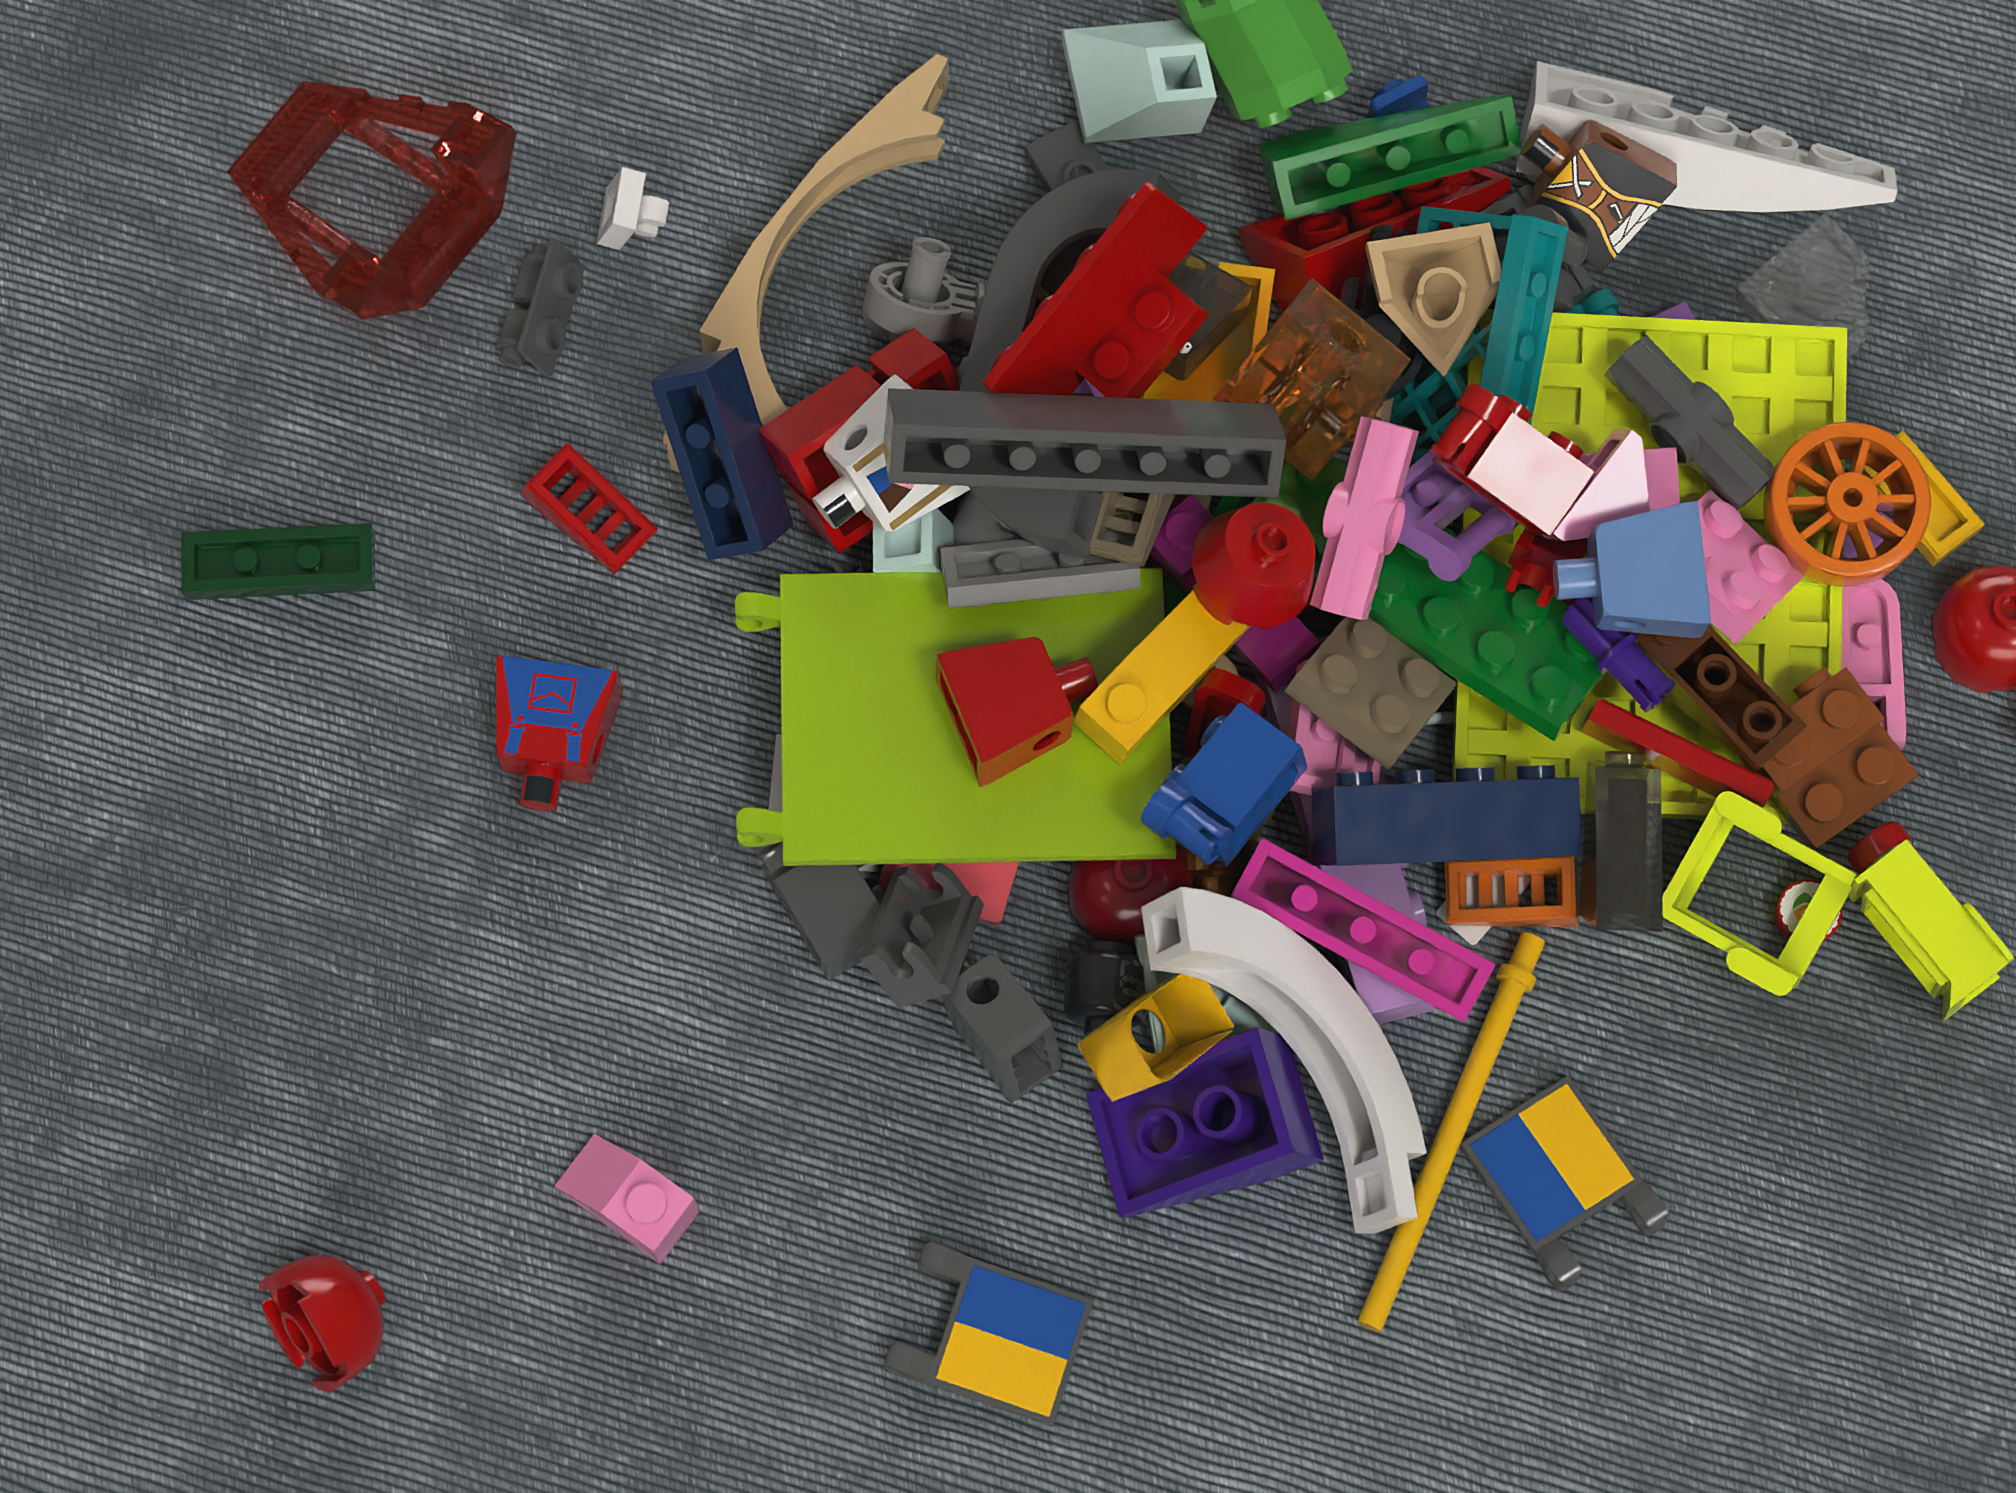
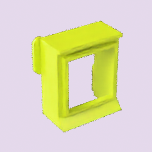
M1722 792L1717 796L1715 803L1655 908L1654 913L1728 953L1726 963L1731 971L1774 995L1783 996L1798 987L1850 895L1854 879L1860 874L1782 833L1781 820L1771 812L1734 792ZM1734 825L1825 874L1778 959L1688 909Z
M1907 839L1854 879L1849 896L1850 900L1855 902L1860 897L1863 899L1860 910L1931 997L1936 999L1939 995L1943 996L1942 1023L1999 980L2000 977L1997 973L2014 960L2010 950L1969 902L1961 906Z

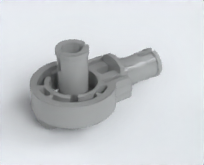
M916 238L912 243V253L909 262L885 263L871 271L863 299L862 316L866 325L873 332L889 337L892 342L915 328L936 346L952 343L956 339L965 340V343L971 344L975 332L973 322L974 310L979 298L985 294V284L980 282L977 285L960 282L955 277L945 272L947 261L950 259L951 248L946 243L934 238Z

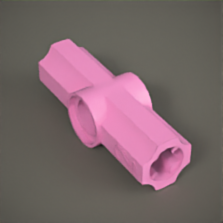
M1361 416L1344 481L1338 483L1333 489L1326 506L1323 519V534L1328 540L1312 595L1311 606L1359 620L1368 619L1384 557L1395 548L1403 528L1406 506L1401 495L1419 431Z

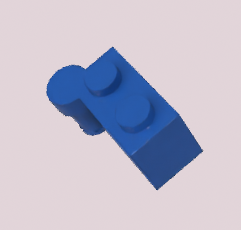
M1241 702L1238 703L1228 717L1221 714L1213 720L1202 736L1201 750L1187 766L1180 764L1171 771L1162 786L1147 802L1141 815L1142 824L1163 839L1171 836L1200 857L1201 861L1206 865L1217 860L1227 868L1308 768L1301 745Z

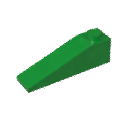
M1509 93L1318 127L1259 144L1271 201L1285 220L1521 155L1520 151L1522 149L1512 96Z

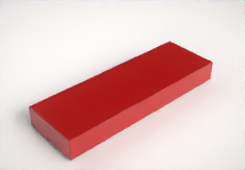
M1604 699L1597 700L1589 711L1580 732L1716 798L1722 792L1730 791L1763 808L1775 786L1772 780Z

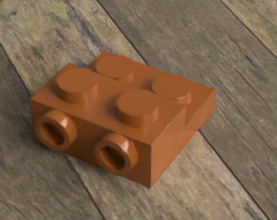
M1823 667L1793 689L1800 700L1791 705L1790 708L1807 726L1762 768L1757 771L1742 759L1749 770L1773 781L1772 783L1775 786L1770 795L1771 800L1804 844L1813 850L1825 844L1919 776L1880 723L1885 719L1847 667L1834 676H1831L1826 668Z

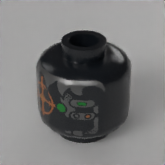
M1093 941L1084 944V951L1068 959L1064 993V1014L1069 1020L1084 1026V1036H1088L1146 992L1144 968L1139 957L1135 955V948L1120 942ZM1141 1009L1135 1012L1132 1017L1131 1028L1145 1020L1147 1010Z

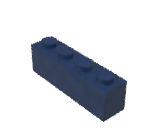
M1555 765L1516 766V779L1495 780V767L1456 768V781L1434 782V769L1395 771V784H1373V772L1333 773L1334 786H1316L1311 788L1314 865L1349 866L1582 856L1579 777L1556 778Z

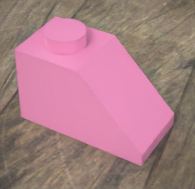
M596 1134L591 1137L555 1184L557 1190L658 1264H661L699 1213L694 1197L640 1158Z

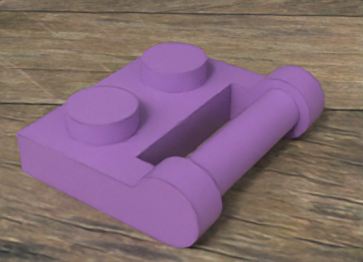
M1429 451L1409 467L1401 495L1406 506L1405 519L1397 543L1407 546L1428 559L1430 569L1438 578L1444 581H1453L1468 570L1471 565V558L1497 535H1506L1512 532L1520 524L1433 462L1432 459L1435 455ZM1469 507L1481 513V516L1457 537H1453L1443 531L1447 525Z

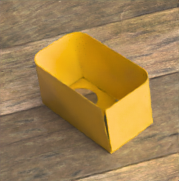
M1177 974L1147 990L1078 1042L1077 1046L1106 1095L1113 1102L1172 1079L1233 1030L1200 1041L1197 1040L1233 1028L1234 1025L1208 982L1184 974ZM1145 1009L1151 1011L1159 1018L1163 1025L1165 1043L1158 1053L1144 1051L1133 1037L1131 1021L1133 1015L1138 1010Z

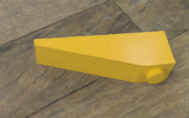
M1193 590L1082 703L1073 723L1119 765H1122L1251 626L1234 620L1228 626L1216 620L1204 609Z

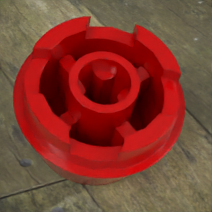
M1266 502L1249 504L1216 516L1200 530L1193 545L1192 568L1196 579L1193 585L1194 593L1201 605L1211 616L1228 626L1234 620L1248 626L1262 627L1261 631H1267L1293 619L1306 607L1314 588L1315 544L1308 527L1289 509Z

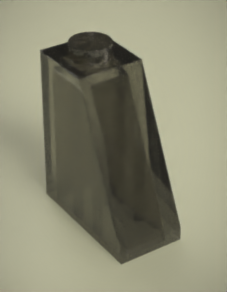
M1605 751L1604 762H1587L1579 915L1595 929L1662 932L1661 769L1652 764H1644V753Z

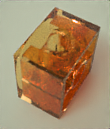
M1311 278L1213 400L1215 402L1275 404L1286 437L1284 458L1310 480H1313L1345 441L1351 444L1355 440L1361 416L1381 420L1375 415L1383 405L1379 401L1385 396L1411 359Z

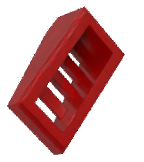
M568 442L535 474L520 493L537 511L614 575L658 531V528ZM568 473L576 482L557 499L549 491ZM587 489L595 498L575 516L567 508ZM606 505L614 514L595 533L591 532L585 525ZM625 521L633 530L611 551L603 542Z

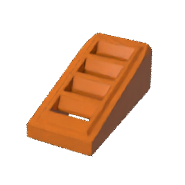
M1575 856L1445 861L1446 923L1448 926L1573 927L1580 924L1578 865ZM1466 876H1478L1479 878L1478 909H1467ZM1493 877H1504V908H1493ZM1519 877H1531L1532 906L1520 907ZM1545 878H1557V906H1546Z

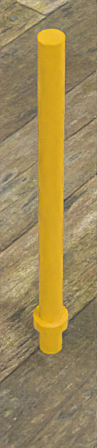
M1528 932L1521 933L1509 963L1501 964L1497 972L1496 979L1500 981L1499 987L1414 1185V1199L1418 1218L1397 1226L1357 1320V1323L1370 1330L1382 1332L1524 992L1531 993L1537 981V978L1532 973L1545 945V941Z

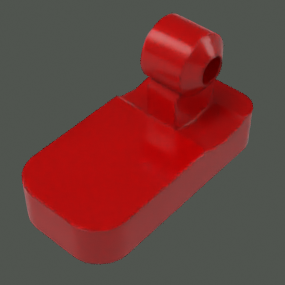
M1219 668L1209 670L1196 692L1183 744L1184 753L1187 756L1198 753L1202 748L1200 745L1202 736L1208 726L1221 714L1228 717L1239 702L1261 717L1266 700L1264 692L1256 684L1231 672Z

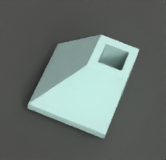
M1172 20L1066 29L1062 31L1061 39L1084 143L1202 132L1217 95L1205 43L1183 22Z

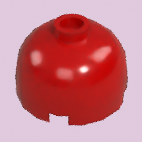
M1993 564L1973 569L1946 589L1931 615L1930 629L1933 626L1932 636L1935 642L1933 651L1937 662L1954 681L1975 692L1988 694L1992 690L2006 691L2013 689L2011 692L2016 691V567Z
M310 1255L284 1265L259 1282V1290L270 1289L272 1295L271 1298L261 1303V1306L274 1337L296 1369L304 1365L306 1358L312 1368L320 1374V1376L310 1381L317 1389L330 1393L354 1378L373 1362L382 1346L384 1318L380 1307L385 1304L386 1298L379 1282L369 1271L363 1270L359 1273L348 1262L327 1255Z

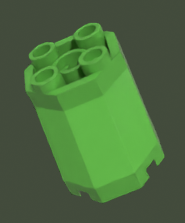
M1174 0L1184 24L1205 43L1211 74L1222 93L1229 114L1241 121L1255 119L1258 128L1269 127L1288 119L1292 115L1290 107L1311 98L1314 103L1326 102L1342 95L1348 90L1344 78L1353 70L1345 49L1318 0Z

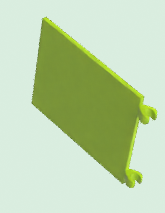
M1140 568L1139 589L1120 590L1105 594L1090 593L1052 597L1046 600L1031 599L992 603L977 607L948 608L942 572L780 574V597L757 592H742L736 596L735 615L738 630L742 632H759L780 626L782 812L762 808H742L736 815L737 840L741 846L761 847L783 842V866L1176 858V840L1171 836L1163 839L1141 823V815L1147 802L1162 786L1172 771L1170 714L1122 765H1119L1073 723L1071 738L1065 743L996 781L980 787L936 682L938 654L1028 637H1038L1043 641L1053 667L1087 657L1094 669L1099 686L1165 619L1162 568ZM1087 698L1069 703L1073 714V721L1079 707Z

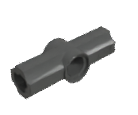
M1647 335L1627 349L1605 373L1604 376L1648 420L1650 434L1660 448L1676 447L1677 463L1684 466L1690 464L1737 511L1751 501L1772 478L1775 467L1733 425V414L1720 395L1705 383L1699 381L1693 383Z

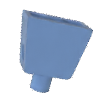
M1698 501L1685 502L1600 523L1593 527L1587 538L1588 558L1554 560L1553 585L1556 599L1592 597L1596 628L1697 638L1702 637L1711 624Z

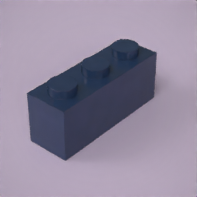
M735 347L682 358L653 379L651 385L708 560L763 551L794 524L773 458L758 432V429L762 427V423L738 348Z

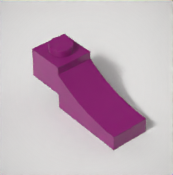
M1192 494L1166 515L1150 551V555L1155 562L1187 595L1193 591V585L1196 582L1192 568V549L1195 539L1204 525L1214 518ZM1297 616L1267 631H1261L1262 627L1251 626L1231 647L1274 693L1295 677L1297 665L1306 659L1309 660L1321 646L1320 641Z

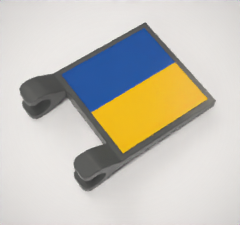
M1569 1075L1460 1144V1148L1526 1241L1548 1280L1557 1291H1565L1575 1285L1582 1272L1581 1266L1574 1255L1559 1240L1561 1236L1619 1199L1624 1203L1639 1231L1645 1236L1653 1235L1661 1230L1669 1216L1668 1209L1642 1180Z
M935 1242L927 1243L921 1252L918 1269L927 1275L960 1283L936 1357L902 1343H893L888 1350L884 1369L888 1373L925 1383L1052 1427L1094 1299L980 1261Z

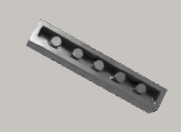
M888 388L883 449L889 483L1278 498L1286 437L1275 404Z

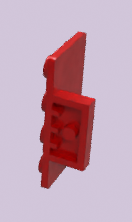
M1146 182L1137 193L1132 194L1122 203L1117 212L1116 219L1099 240L1081 253L1076 261L1075 269L1058 290L1040 303L1034 313L1033 320L1013 345L1006 347L1000 352L993 363L992 370L983 380L982 385L991 393L1071 396L1081 382L1086 379L1105 397L1141 398L1210 315L1168 278L1206 232L1207 226L1152 183Z

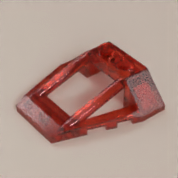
M303 81L227 170V173L318 296L358 319L365 320L426 306L502 213L517 133L511 125L469 103L449 101L447 107L425 104L419 96L401 94L398 100L371 97L366 89ZM374 120L441 136L430 149L440 165ZM344 130L436 192L382 258L289 196ZM302 234L336 256L338 260L335 264L331 266Z

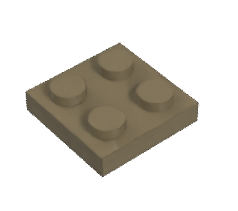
M1345 616L1295 675L1285 692L1386 769L1390 770L1446 700L1457 683L1369 616L1367 620Z

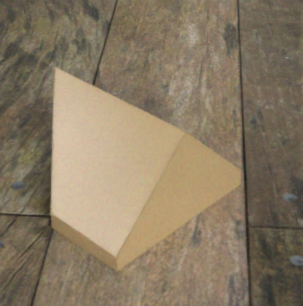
M1490 222L1371 241L1365 245L1379 306L1443 377L1447 374L1498 292L1502 269Z

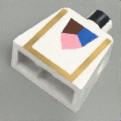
M896 374L890 377L825 442L824 453L840 478L813 497L812 500L821 515L834 529L862 510L884 532H894L970 490L968 486L889 483L883 449L888 388L913 389Z

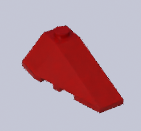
M1480 166L1401 188L1400 194L1383 193L1347 203V207L1319 214L1311 213L1285 220L1278 213L1239 228V237L1256 267L1275 269L1272 295L1281 311L1307 323L1310 327H1318L1333 306L1339 302L1344 281L1349 277L1360 278V283L1362 282L1367 260L1365 245L1367 242H1370L1371 228L1378 225L1393 226L1391 238L1396 237L1398 228L1404 229L1409 235L1417 234L1422 206L1480 213L1511 189L1510 177ZM1440 223L1439 230L1452 229L1454 227L1452 224Z

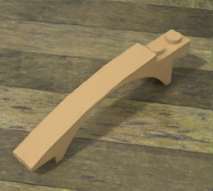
M939 54L932 57L894 87L818 160L753 241L699 330L703 354L738 348L762 426L787 411L767 372L761 352L760 335L765 296L780 257L803 224L820 207L841 191L865 178L888 169L911 163L938 160L945 146V140L939 137L945 125V119L934 115L949 86L948 58ZM665 431L663 444L667 445L671 470L680 473L667 431Z

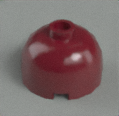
M1176 844L1175 859L1072 861L1067 895L1072 917L1080 927L1081 925L1084 931L1093 937L1095 941L1125 943L1133 946L1135 954H1137L1134 936L1145 934L1141 907L1179 887L1195 889L1196 885L1192 870H1187L1185 857L1181 852V848Z

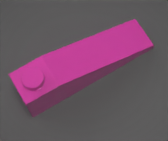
M1264 838L1258 844L1231 894L1232 897L1265 912L1285 926L1462 1022L1466 1021L1496 965Z

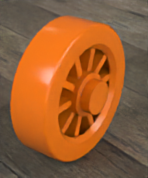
M1837 422L1823 425L1796 440L1776 464L1772 478L1767 482L1763 500L1764 521L1773 545L1780 549L1787 556L1790 564L1807 578L1822 584L1838 587L1868 584L1885 577L1895 570L1921 541L1929 522L1931 510L1929 483L1922 465L1913 452L1891 433L1876 426L1859 422ZM1839 459L1852 460L1848 473H1844ZM1821 464L1827 479L1812 470V468ZM1864 464L1878 474L1872 479L1863 475ZM1885 482L1891 495H1878L1876 488ZM1798 484L1816 495L1812 497H1793ZM1894 511L1893 522L1878 512ZM1817 513L1818 520L1800 533L1796 527L1793 514ZM1824 528L1832 532L1827 555L1819 552L1807 543L1809 539ZM1867 529L1883 539L1876 548L1873 546ZM1846 534L1850 535L1858 557L1839 558Z

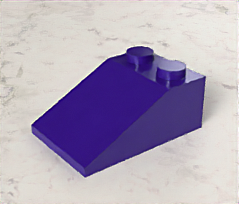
M1259 1027L1216 1043L1172 1079L1112 1102L1102 1087L1085 1093L1118 1214L1122 1218L1263 1183L1324 1160L1292 1049L1280 1034Z

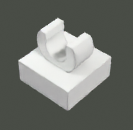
M622 167L607 186L596 244L620 250L633 233L655 238L658 226H665L669 202L654 196H642L646 173Z

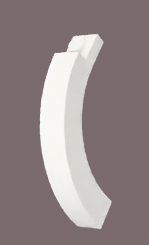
M1179 887L1142 906L1150 970L1179 973L1201 979L1224 989L1242 1000L1279 1032L1311 1075L1330 1114L1340 1144L1355 1233L1376 1234L1418 1218L1408 1161L1427 1154L1420 1120L1409 1086L1392 1048L1362 999L1340 972L1318 950L1292 929L1265 912L1237 899L1211 891Z

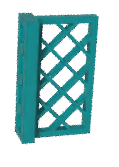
M1421 207L1417 234L1439 231L1440 223L1452 224L1454 228L1489 222L1493 236L1500 230L1509 231L1504 259L1500 262L1502 271L1498 292L1495 296L1496 303L1492 322L1483 330H1481L1479 325L1476 326L1469 337L1471 341L1462 348L1445 377L1436 370L1420 385L1414 377L1393 398L1390 423L1402 426L1403 419L1416 409L1428 429L1416 440L1411 460L1418 461L1430 451L1429 448L1437 443L1459 411L1455 406L1438 420L1427 398L1445 382H1448L1458 400L1467 388L1458 371L1477 354L1480 355L1484 362L1480 386L1497 397L1500 394H1504L1512 398L1533 415L1568 227L1533 216L1515 214L1503 216ZM1405 358L1402 365L1390 377L1389 383L1401 378L1406 365ZM1533 416L1528 422L1529 425H1531Z

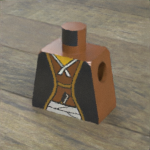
M1595 120L1586 121L1569 142L1546 125L1541 124L1531 133L1520 151L1523 157L1543 171L1534 183L1533 203L1535 205L1543 204L1561 214L1567 221L1569 228L1580 233L1586 239L1588 251L1585 260L1600 273L1604 271L1677 188L1676 163Z

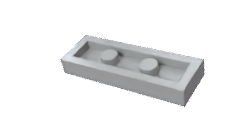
M1115 530L1107 531L1104 540L1129 546L1134 544L1132 534ZM1026 539L940 547L941 569L948 608L977 607L992 603L1031 599L1046 600L1052 597L1090 593L1105 594L1140 588V566L1093 555L1084 558L1056 553L1036 546Z

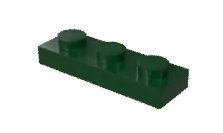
M371 523L182 532V594L186 600L375 591V531Z

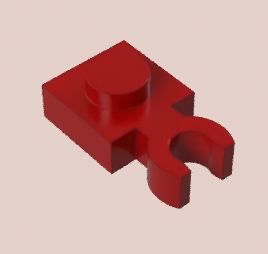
M1524 528L1507 562L1512 565V568L1505 581V590L1513 593L1519 584L1530 585L1539 592L1536 604L1541 607L1547 606L1554 595V560L1583 558L1587 551V538L1568 541L1546 539L1540 534H1533Z

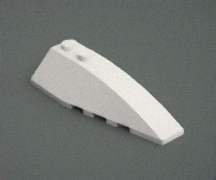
M1539 61L1536 63L1520 133L1521 146L1523 147L1531 133L1541 124L1546 125L1569 142L1586 121L1595 120L1669 158L1677 164V188L1663 204L1707 210L1781 212L1829 210L1895 201L1898 188L1893 167L1820 143L1812 145L1810 152L1798 149L1797 141L1786 135V132L1765 125L1749 133L1738 129L1733 123L1727 121L1728 113L1707 106L1703 109L1702 115H1694L1673 108L1671 104L1674 95ZM1522 155L1516 157V172L1525 173V176L1535 183L1543 171Z

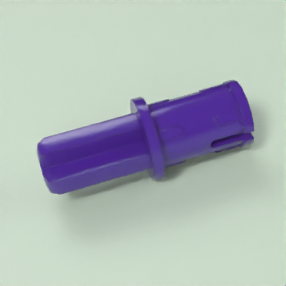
M1592 597L1577 599L1565 611L1562 617L1563 624L1599 661L1597 670L1600 673L1608 671L1641 705L1640 708L1644 712L1650 711L1665 698L1662 695L1663 692L1669 694L1674 689L1676 683L1669 679L1637 645L1640 638L1635 633L1627 635L1623 631L1596 628Z

